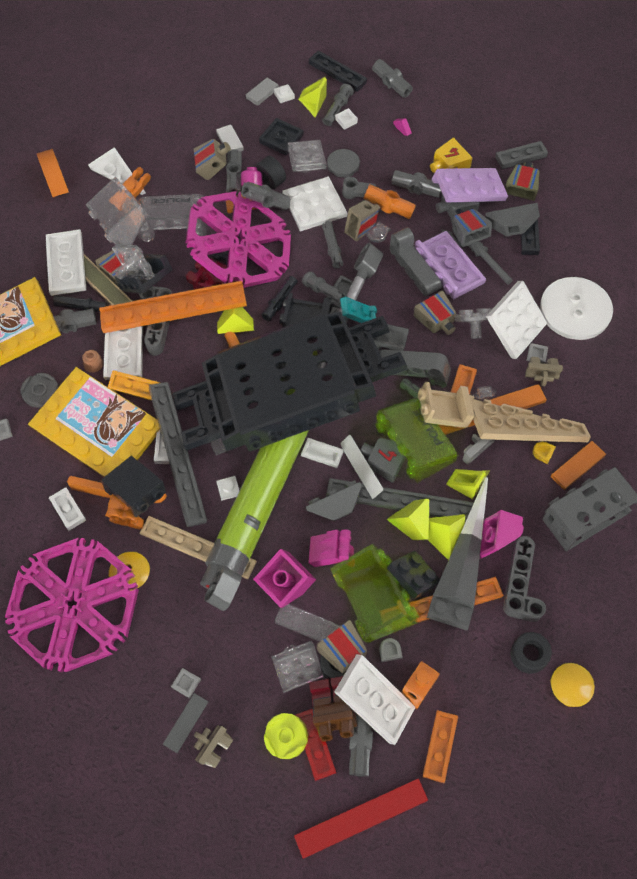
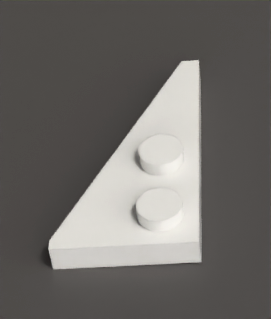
M115 148L88 164L91 170L120 185L132 176V172ZM144 189L140 192L141 195L146 193Z

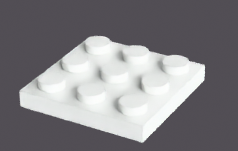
M329 176L282 191V194L288 195L291 199L289 209L300 231L322 225L323 223L325 224L327 221L332 222L347 217V211Z
M517 281L486 316L508 354L513 359L519 357L547 324L524 281Z

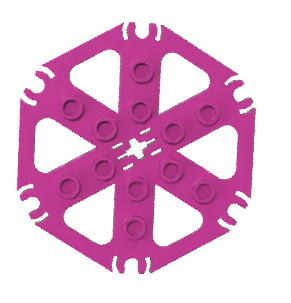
M237 191L201 197V199H198L197 205L193 204L189 212L186 236L187 248L193 247L194 249L190 253L193 259L226 284L227 280L228 283L242 281L243 288L276 281L286 272L289 267L291 234L288 235L290 233L289 230H283L286 226V223L283 222L284 220L269 208L264 207L260 202L250 201L248 198L244 199L241 196V192L236 197ZM226 200L232 201L234 204L232 221L213 206V203ZM252 208H258L271 219V223L250 227ZM197 218L201 219L217 233L206 236L197 235ZM239 234H240V237H241L240 239L242 240V241L240 242V244H239V240H238ZM278 240L282 241V256H275L261 244ZM229 251L227 269L218 266L207 255ZM247 257L267 273L255 276L248 275L246 272Z
M76 538L33 554L38 561L29 557L32 566L28 569L23 565L21 566V569L26 574L23 575L18 570L5 618L7 620L5 622L7 624L15 623V627L8 630L9 634L14 635L10 637L45 669L47 666L48 670H52L53 665L58 663L57 671L59 672L74 670L112 655L108 647L113 651H117L118 649L114 646V641L119 639L123 643L125 642L120 633H123L128 638L139 592L136 582L132 584L128 582L135 575L129 573L133 571L97 541L96 544V541L93 539L87 547H85L86 540L84 538ZM71 552L73 553V558L65 583L48 568V562L52 558ZM104 557L117 568V575L89 585L94 562L97 558ZM29 583H33L51 599L25 610L20 609L25 586ZM120 597H124L127 601L123 620L119 625H113L93 608ZM74 598V601H76L77 604L73 605L70 609V606L67 604L68 602H72ZM55 622L48 652L42 653L29 642L28 634L35 629ZM78 625H80L99 642V648L97 651L85 656L73 658L72 648Z

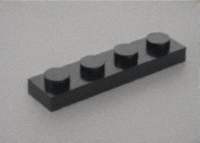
M319 50L309 58L311 66L343 84L350 85L356 92L367 83L366 77Z

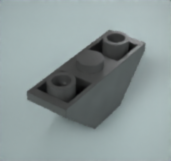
M538 203L485 213L486 218L492 222V229L505 236L525 233L540 217Z
M355 481L344 485L345 489L339 492L337 489L326 494L327 497L320 500L318 497L309 501L306 509L308 512L329 520H339L353 513L362 485L360 482L356 484Z

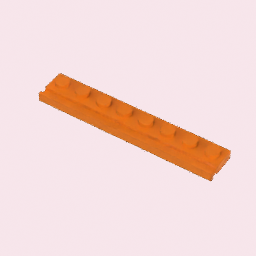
M242 281L101 307L99 308L101 313V329L103 333L244 307L247 304Z

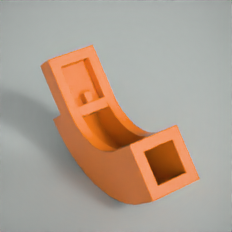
M53 149L36 153L52 197L68 193V188Z

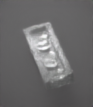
M289 604L280 608L275 619L276 624L319 642L341 627L338 624Z

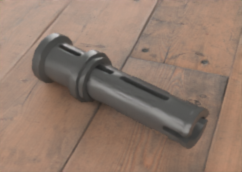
M341 85L340 92L335 95L334 103L322 120L323 124L331 126L335 115L339 113L342 106L348 103V98L354 93L350 85Z
M307 272L302 279L304 286L311 287L316 293H323L341 304V298L348 297L346 293L327 284L324 278L317 277L313 272Z

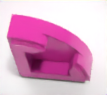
M406 118L393 121L395 127L403 135L408 136L411 134Z

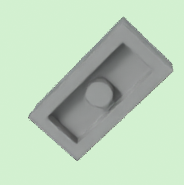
M473 434L472 441L475 444H470L464 450L463 461L469 465L495 440L480 439L476 434Z

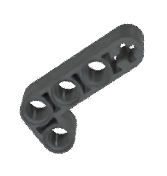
M406 227L391 235L390 252L392 255H395L397 262L401 267L405 268L404 271L415 281V285L426 297L440 290L442 284L439 277L413 246L414 235L411 229Z
M152 286L146 292L139 293L140 300L148 299V297L172 294V291L168 288ZM170 321L148 325L145 345L150 355L157 356L162 353Z
M399 350L379 351L382 358L401 352L408 369L394 375L429 377L430 383L433 386L435 384L440 385L441 388L447 386L451 368L445 355L441 353Z
M522 536L517 540L513 548L503 610L510 617L537 622L545 614L546 605L540 599L527 596L535 543L530 537ZM523 546H525L526 552L524 553V555H521L523 551ZM516 564H522L525 570L518 569ZM513 583H519L522 589H516ZM509 602H515L518 605V609H513ZM530 607L537 608L539 614L532 613Z

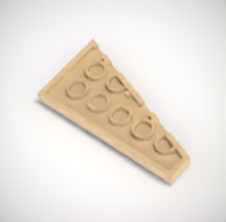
M470 395L475 415L473 420L480 439L589 442L591 438L583 423L563 418L558 421L551 419L550 415L547 414L538 416L532 414L533 411L507 404L499 406L492 404L491 400H475L474 396Z

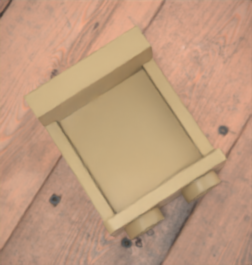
M425 382L418 391V399L421 402V414L424 417L425 423L467 428L475 417L469 390L466 386H460L457 393L431 390L430 383Z

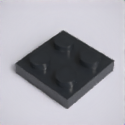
M276 118L260 136L259 143L287 156L304 135V130Z
M415 550L390 563L387 567L413 599L436 587L440 581L436 573Z

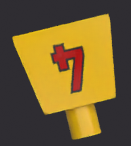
M452 138L435 151L430 169L435 173L437 169L470 168L472 157L455 138Z

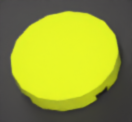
M281 713L274 716L268 722L264 734V742L266 748L273 756L280 759H292L305 749L308 742V731L305 723L299 717L293 714Z

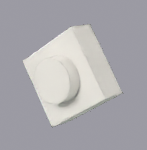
M288 84L274 89V94L280 103L295 99V94Z
M349 108L335 115V120L344 130L353 126L358 121V118Z
M235 476L216 481L221 500L237 497L239 487Z

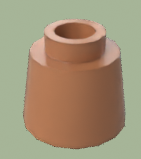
M89 350L83 354V365L86 371L97 372L103 367V359L96 351Z

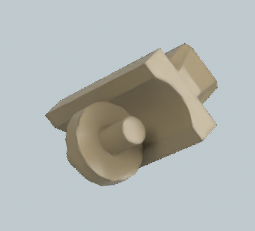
M531 357L525 377H533L534 380L540 381L541 386H546L547 381L559 380L563 365H559L556 358H550L546 364H541L539 357Z
M217 725L208 739L207 737L211 733L210 729L206 728L202 735L195 732L193 736L198 741L194 748L200 750L204 744L195 758L198 763L216 768L221 757L213 752L214 748L218 744L227 750L233 741L226 733L227 729Z

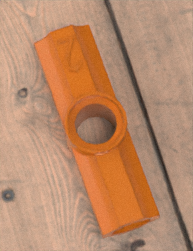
M369 184L363 198L378 204L381 210L386 213L394 212L408 219L411 218L416 206L400 198L399 194L392 190L384 191Z

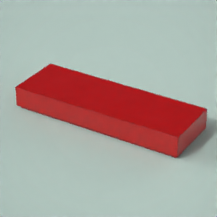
M310 709L296 714L295 716L305 723L308 731V742L305 751L315 781L336 774L326 741H321L318 731L313 724V710Z

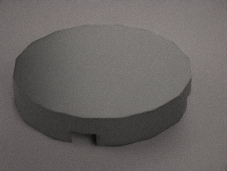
M339 149L332 152L327 160L328 170L334 173L335 176L342 178L351 177L359 170L360 166L358 155L348 149Z
M37 373L33 377H28L22 383L20 390L26 404L31 407L40 408L43 407L59 387L51 375Z

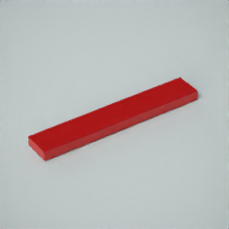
M418 778L296 834L294 837L304 859L427 802L428 799Z

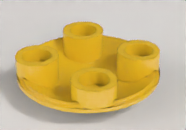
M567 663L559 666L550 679L554 695L568 707L582 706L588 703L594 694V681L591 674L578 664Z

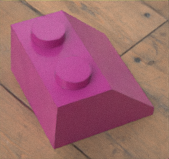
M500 510L484 519L479 559L500 550L519 538L524 529L522 525L523 517Z
M280 549L253 579L280 608L285 607L303 595L316 581L288 551Z

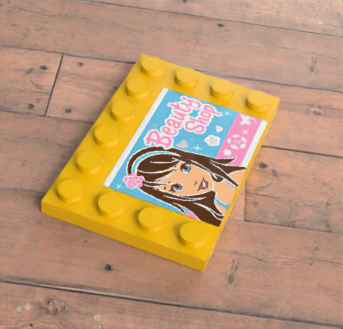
M35 277L0 294V366L61 335L41 286Z
M75 367L28 423L30 427L103 477L131 455L138 460L160 430L157 419L77 367Z

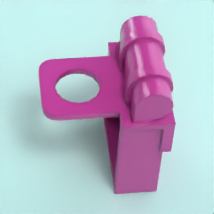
M339 530L327 531V534L312 536L308 563L314 567L343 563V561L353 565L354 548L350 545L351 531L341 530L340 532Z

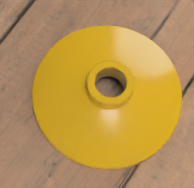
M125 552L117 556L125 565L132 567L131 570L133 572L129 573H133L135 577L131 578L128 583L136 582L138 584L137 588L141 587L148 579L150 573L147 559L137 552ZM112 564L109 569V577L117 575V568Z

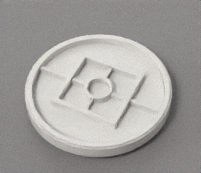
M567 277L553 282L546 288L541 298L540 311L548 327L557 334L570 339L584 340L601 334L607 328L613 315V306L608 294L596 283L584 278Z

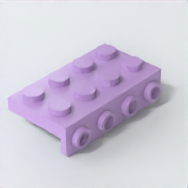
M496 168L437 169L432 177L433 183H439L446 202L506 201L508 198Z
M447 231L423 243L420 240L415 242V249L439 277L445 293L450 295L453 300L485 283L486 278Z

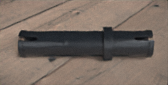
M287 277V280L274 298L269 300V305L261 314L264 320L271 321L275 313L282 308L284 299L287 298L298 283L295 277Z
M56 295L53 299L54 306L82 310L94 309L96 312H100L99 308L108 306V302L95 301L92 298L80 299Z

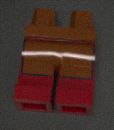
M343 676L331 678V683L329 679L309 682L313 703V724L323 742L333 739V730H340V735L343 738L353 737L354 727L357 726L356 712L334 692Z

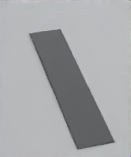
M194 693L162 745L178 753L208 701Z

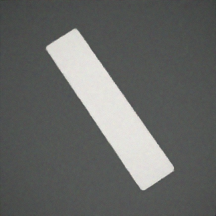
M349 435L341 442L342 449L370 496L374 499L383 491V487L355 441Z

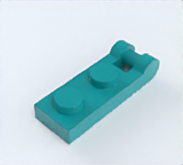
M349 297L340 299L342 315L360 323L376 318V306H368Z

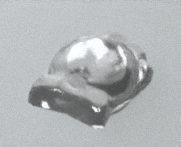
M378 222L376 226L368 230L367 237L372 242H382L391 229Z
M482 386L476 388L477 393L471 396H474V399H489L496 394L497 390H492L491 386Z

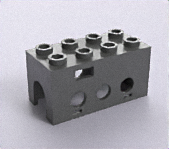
M616 467L609 471L607 469L603 470L597 475L596 479L592 480L590 478L586 480L579 489L572 488L562 499L557 497L549 503L550 507L545 510L546 514L542 520L566 552L628 515L632 511L630 506L634 503L637 504V493ZM604 506L605 511L600 513V508ZM588 516L589 520L584 522V518Z

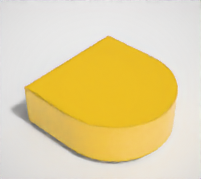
M543 441L538 442L533 448V455L536 459L548 464L556 446Z

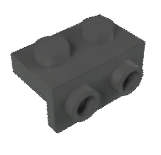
M387 324L390 333L373 338L377 348L380 350L382 347L389 348V350L404 351L409 329Z

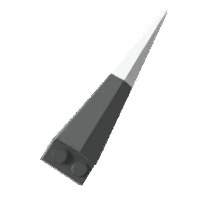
M487 477L484 479L433 594L427 614L429 619L466 631L469 628L475 604L488 484Z

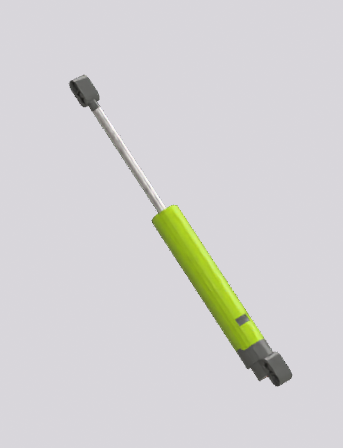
M367 243L354 265V269L358 272L347 293V296L354 300L357 299L366 278L369 279L374 275L383 257V253L371 243ZM320 363L318 368H324L326 363ZM289 389L286 395L293 394L295 390ZM309 430L261 447L207 557L205 562L207 569L200 582V585L208 589L204 601L221 611H225L234 598L242 575Z

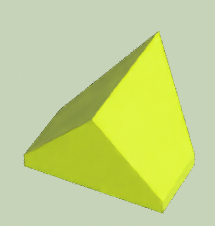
M325 77L303 89L298 99L315 118L326 98L327 79Z
M243 307L224 310L217 322L218 334L254 331L253 318Z
M455 469L446 485L473 500L490 470Z
M429 499L414 500L387 520L412 540H428Z
M465 515L429 518L428 541L448 560L464 527Z

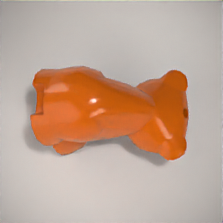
M166 493L163 495L161 499L155 501L154 503L163 502L167 497ZM113 494L109 500L108 510L105 515L110 517L109 521L131 528L142 529L144 520L139 516L135 517L131 509Z

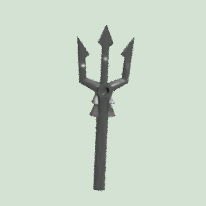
M447 231L454 241L461 246L459 241L452 235L453 232ZM477 241L467 245L471 248L472 252L474 251L475 256H481L507 285L513 281L487 253L488 247L483 246V243Z

